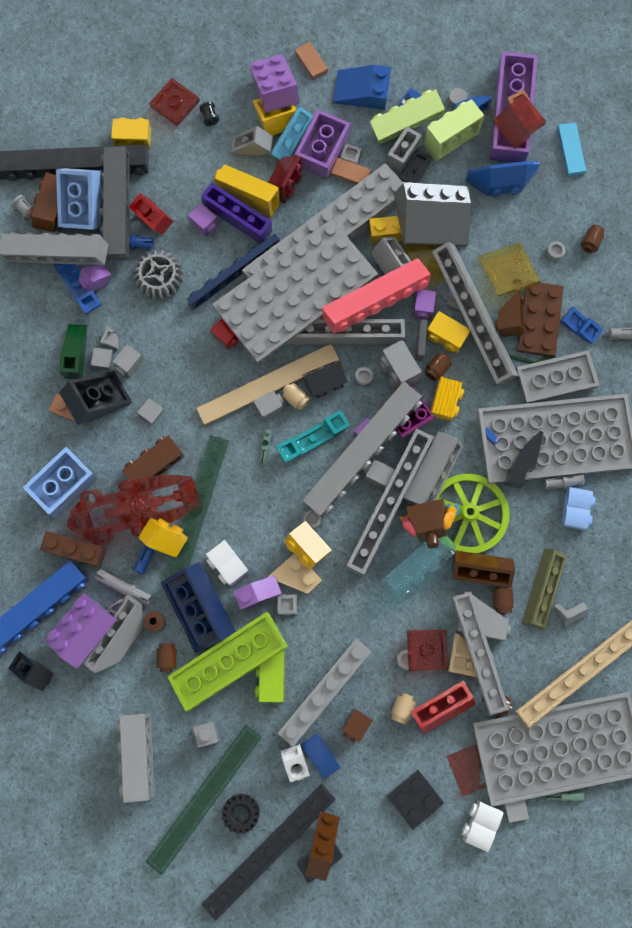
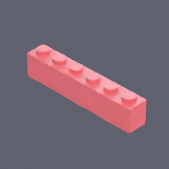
M417 258L322 307V319L333 334L343 332L349 326L362 322L366 317L379 313L383 308L393 306L397 301L411 296L412 293L425 289L429 285L430 273Z

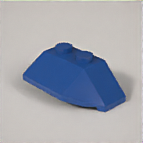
M523 161L490 165L475 170L470 169L467 171L465 179L467 183L486 196L492 195L497 197L505 193L514 195L523 191L537 173L540 162Z

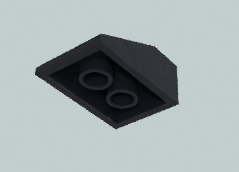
M115 371L69 380L59 393L77 425L94 421L132 403Z

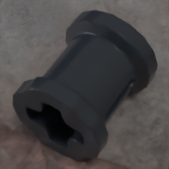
M211 101L204 102L199 107L200 112L203 113V121L206 126H212L219 122V116L216 115L214 110L215 105Z

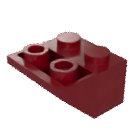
M301 156L282 157L268 183L279 188V200L285 204L288 198L291 199L293 197L296 183L299 184L302 180L303 174L301 171L303 165H301Z

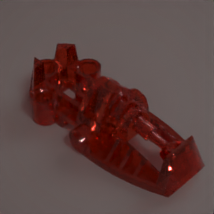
M166 474L135 480L132 478L120 481V484H118L119 492L103 495L97 489L83 492L80 501L72 508L69 514L67 526L71 531L75 532L74 535L77 537L91 540L93 544L103 546L111 542L114 533L130 529L132 536H140L150 518L155 520L161 518L169 524L182 518L199 506L198 492L191 476ZM178 484L179 490L173 491L172 495L153 497L152 491ZM90 494L95 497L94 503H91L89 500ZM175 500V502L182 501L183 506L157 512L156 507L164 505V502ZM115 503V507L104 509V516L107 520L118 518L119 521L94 528L89 509ZM77 518H80L82 521L81 527L76 523ZM100 531L105 534L104 541L99 537Z

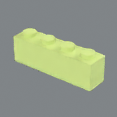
M427 90L417 99L411 98L400 107L394 106L383 115H375L370 121V126L378 144L381 145L400 136L406 126L413 130L444 115L445 108L437 90Z

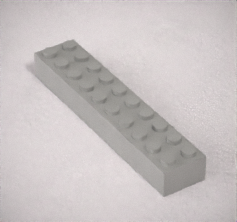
M386 163L243 268V278L246 280L330 219H333L350 241H352L368 229L369 219L382 218L396 208L394 192L403 182Z

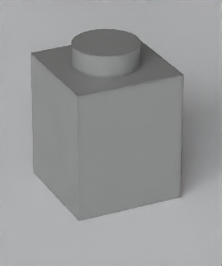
M126 344L112 362L119 374L122 376L126 374L131 377L143 363L144 359L140 353Z
M274 390L253 401L263 421L283 411L282 404H284V401L279 393L275 394Z
M374 459L373 463L364 471L366 474L365 480L385 490L395 469Z
M215 721L193 727L198 748L220 741Z

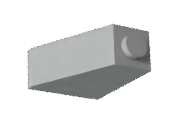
M473 595L486 638L505 641L506 637L509 638L511 626L508 625L509 620ZM458 620L456 632L462 633L460 623Z

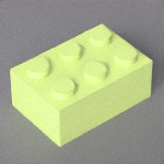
M472 99L466 103L462 102L454 111H448L441 119L433 121L427 126L424 147L434 160L438 161L479 134L484 114Z

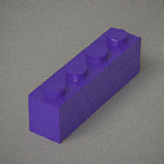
M211 183L201 195L202 203L208 210L261 244L263 239L271 234L272 221L217 185Z

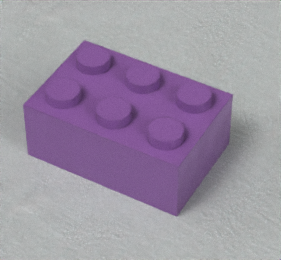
M283 54L249 63L252 82L265 113L300 103L297 83Z
M317 110L295 152V155L301 156L303 169L328 179L350 135L351 123Z
M83 593L75 601L67 614L62 617L58 625L50 631L45 641L61 659L78 668L116 622V619L99 603Z

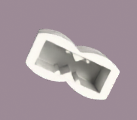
M225 540L206 554L209 558L206 562L213 570L215 568L218 569L221 573L218 577L224 585L228 583L232 586L249 573V570Z
M478 800L470 809L469 815L471 820L469 824L465 823L461 835L464 836L463 840L466 843L489 852L503 812Z

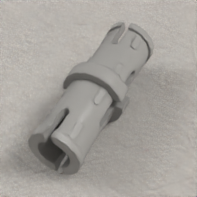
M583 474L544 478L543 483L545 490L557 488L564 490L572 486H583L585 479Z

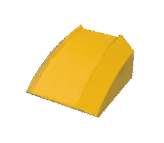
M260 99L252 101L264 131L273 136L284 131L296 110L295 106L291 105L265 113Z

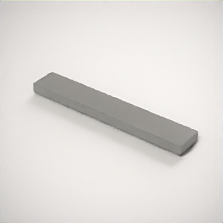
M472 592L454 596L452 601L488 715L507 711L509 707Z

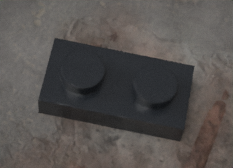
M416 149L399 179L403 183H419L432 157Z

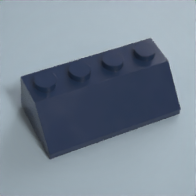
M201 562L186 567L160 582L195 653L236 632Z

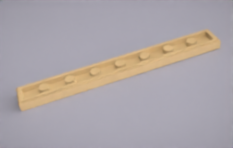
M329 344L196 409L204 425L207 426L254 403L253 401L272 390L277 392L287 384L291 385L304 379L302 374L335 360L339 361V358L332 344Z
M632 620L515 711L527 729L632 647Z

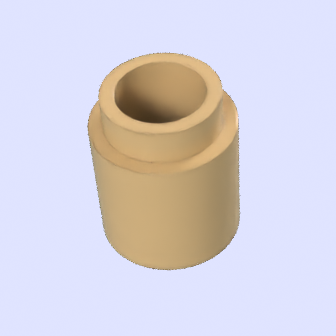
M295 383L287 384L282 390V398L300 411L310 401L307 397L308 394Z
M402 693L401 696L397 695L391 711V719L406 725L407 721H410L411 711L414 710L416 704L413 701L414 697Z

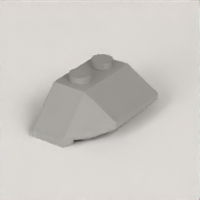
M129 595L109 606L107 612L116 619V622L82 662L94 673L119 663L142 630V604Z

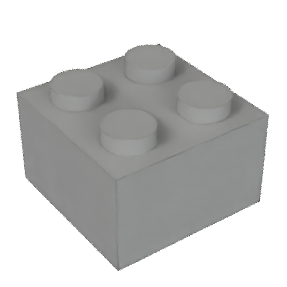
M403 340L382 350L379 366L384 374H388L390 378L388 381L392 389L397 390L403 382H406L410 387L418 383L421 370Z

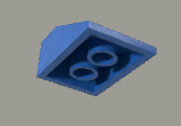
M368 65L338 70L333 103L385 110L391 67Z

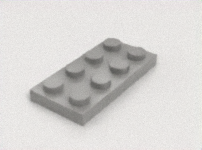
M589 350L516 367L525 404L589 390L599 386Z

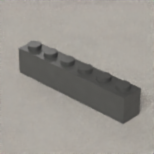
M126 146L104 147V154H101V163L104 166V172H101V181L103 183V189L101 190V199L103 201L101 218L103 219V225H101L100 231L103 239L109 244L106 259L129 260L130 154Z

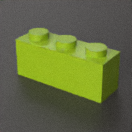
M285 650L256 668V677H259V685L255 687V698H259V702H284Z

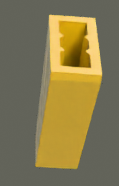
M225 164L214 175L215 184L268 218H271L280 205L279 188Z

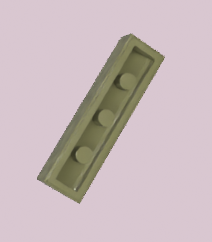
M544 549L522 622L545 630L566 562V555L554 549Z

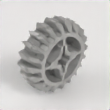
M154 250L153 255L147 252L146 258L141 256L142 262H136L138 268L133 270L135 273L133 275L136 281L135 285L139 288L140 292H145L146 297L152 295L153 299H156L157 295H159L162 300L164 294L169 298V292L172 291L176 294L175 287L180 288V282L183 281V276H181L183 275V269H181V263L177 262V258L175 256L172 257L169 252L165 255L163 250H161L160 254H157V251ZM151 267V270L146 273L147 269ZM172 274L171 279L165 283L166 279Z

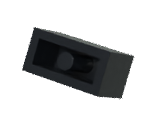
M338 360L302 374L310 395L316 396V398L325 396L328 390H339L348 382Z

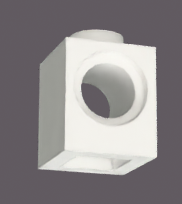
M300 744L281 751L290 782L299 781L304 777L310 776Z

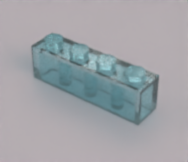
M447 536L438 538L439 546L437 548H428L426 541L381 580L396 599L399 596L403 599L411 592L409 588L414 583L418 586L426 579L423 575L428 571L433 573L441 566L439 562L443 558L448 560L455 554L454 549L456 546Z

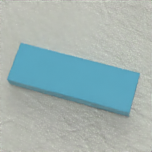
M298 106L270 154L278 160L282 157L291 156L314 116Z
M577 124L558 125L557 129L567 176L585 174L586 166Z

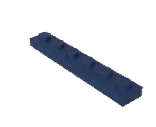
M273 234L271 237L267 236L260 245L252 247L244 257L237 258L232 266L222 269L217 277L206 281L199 290H194L187 298L189 306L195 310L242 275L243 268L280 242L276 234Z

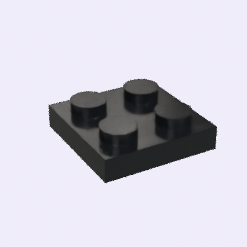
M418 769L386 795L412 829H415L444 804Z

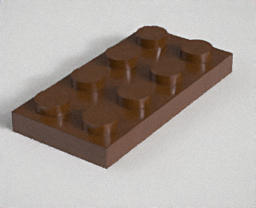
M534 281L526 282L524 294V334L519 335L517 352L548 357L556 356L564 286Z

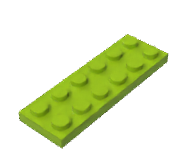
M265 612L167 677L186 712H189L288 648V645L270 614Z

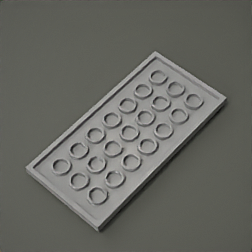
M330 219L218 299L212 306L257 364H259L321 319L323 315L322 307L370 283L378 277V273L335 221Z
M627 394L478 408L477 410L488 484L504 483L506 481L507 474L518 453L539 431L544 433L536 469L532 472H527L525 480L632 469V418ZM486 427L498 437L495 440L496 442L500 439L497 444L493 445L486 438Z
M630 692L556 706L528 729L516 714L472 723L491 807L632 778V699Z

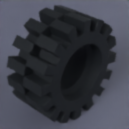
M248 794L234 795L224 805L222 820H224V825L231 832L244 834L256 826L260 815L259 805ZM239 805L245 806L249 811V817L243 822L237 821L233 816L234 808Z

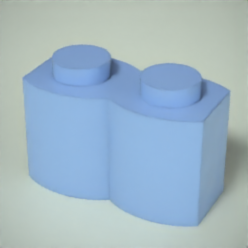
M571 487L566 489L561 527L582 531L591 527L593 518L590 515V509L595 504L593 491Z

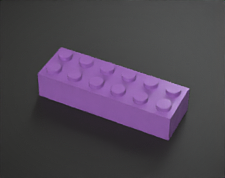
M502 51L498 64L489 159L510 162H523L527 159L530 148L531 128L523 131L507 102V97L524 89L531 103H534L538 55Z

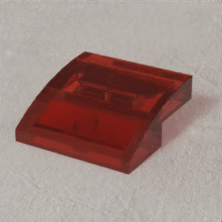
M525 94L511 103L493 120L494 124L514 149L530 139L531 134L546 124V120Z

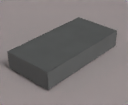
M421 319L418 325L415 358L417 361H423L425 356L428 320Z

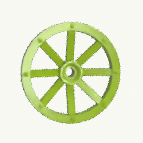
M460 474L448 478L436 500L441 499L439 498L441 493L453 485L463 505H459L460 513L455 516L453 523L459 520L463 522L454 542H451L446 537L438 538L439 542L454 552L457 550L479 554L489 550L502 539L509 524V506L503 492L495 483L488 484L487 478L480 475ZM459 482L478 483L470 503ZM483 486H485L495 495L497 500L477 506ZM444 500L446 507L447 504H450V506L456 505L455 503ZM500 505L502 514L501 524L481 515L480 512ZM467 510H471L473 515H468ZM476 520L498 530L495 536L487 543H484ZM469 523L472 526L479 546L464 547L459 545Z

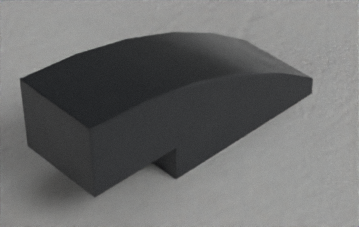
M539 431L518 453L510 467L504 485L518 489L524 485L526 473L536 469L544 432Z

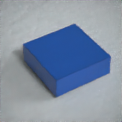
M488 427L485 428L486 438L493 445L497 444L500 439L496 442L495 440L498 437Z

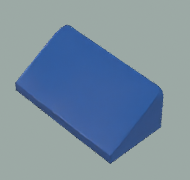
M318 733L301 744L324 779L341 768Z

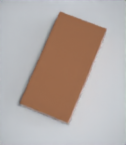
M311 42L295 49V54L312 80L328 72L327 66Z
M337 158L331 176L357 185L370 175L371 169Z

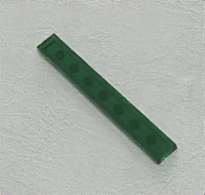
M210 436L181 526L183 529L182 533L188 539L177 557H171L165 579L189 567L229 440Z
M248 725L244 726L146 861L148 865L161 875L165 872L262 738L261 735Z

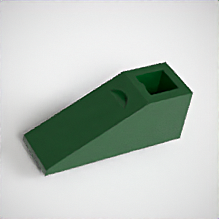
M68 324L59 372L64 379L83 378L87 325Z

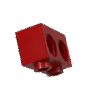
M141 193L129 206L152 230L161 235L174 222L153 201Z

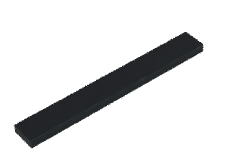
M321 784L202 903V906L217 920L318 818L320 811L324 812L336 798Z

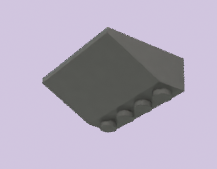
M404 182L394 192L403 244L442 246L450 242L455 246H468L471 212L468 186Z

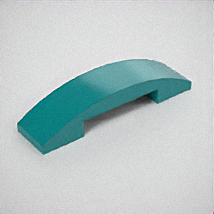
M339 410L311 429L277 445L276 449L284 462L288 463L336 437L351 425L342 411Z

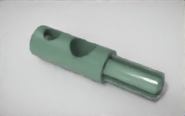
M263 430L259 463L265 464L267 452L269 451L271 430ZM267 441L269 444L267 446H263L262 443Z
M560 792L546 795L560 796L546 797L547 800L584 802L583 792H570L568 794Z

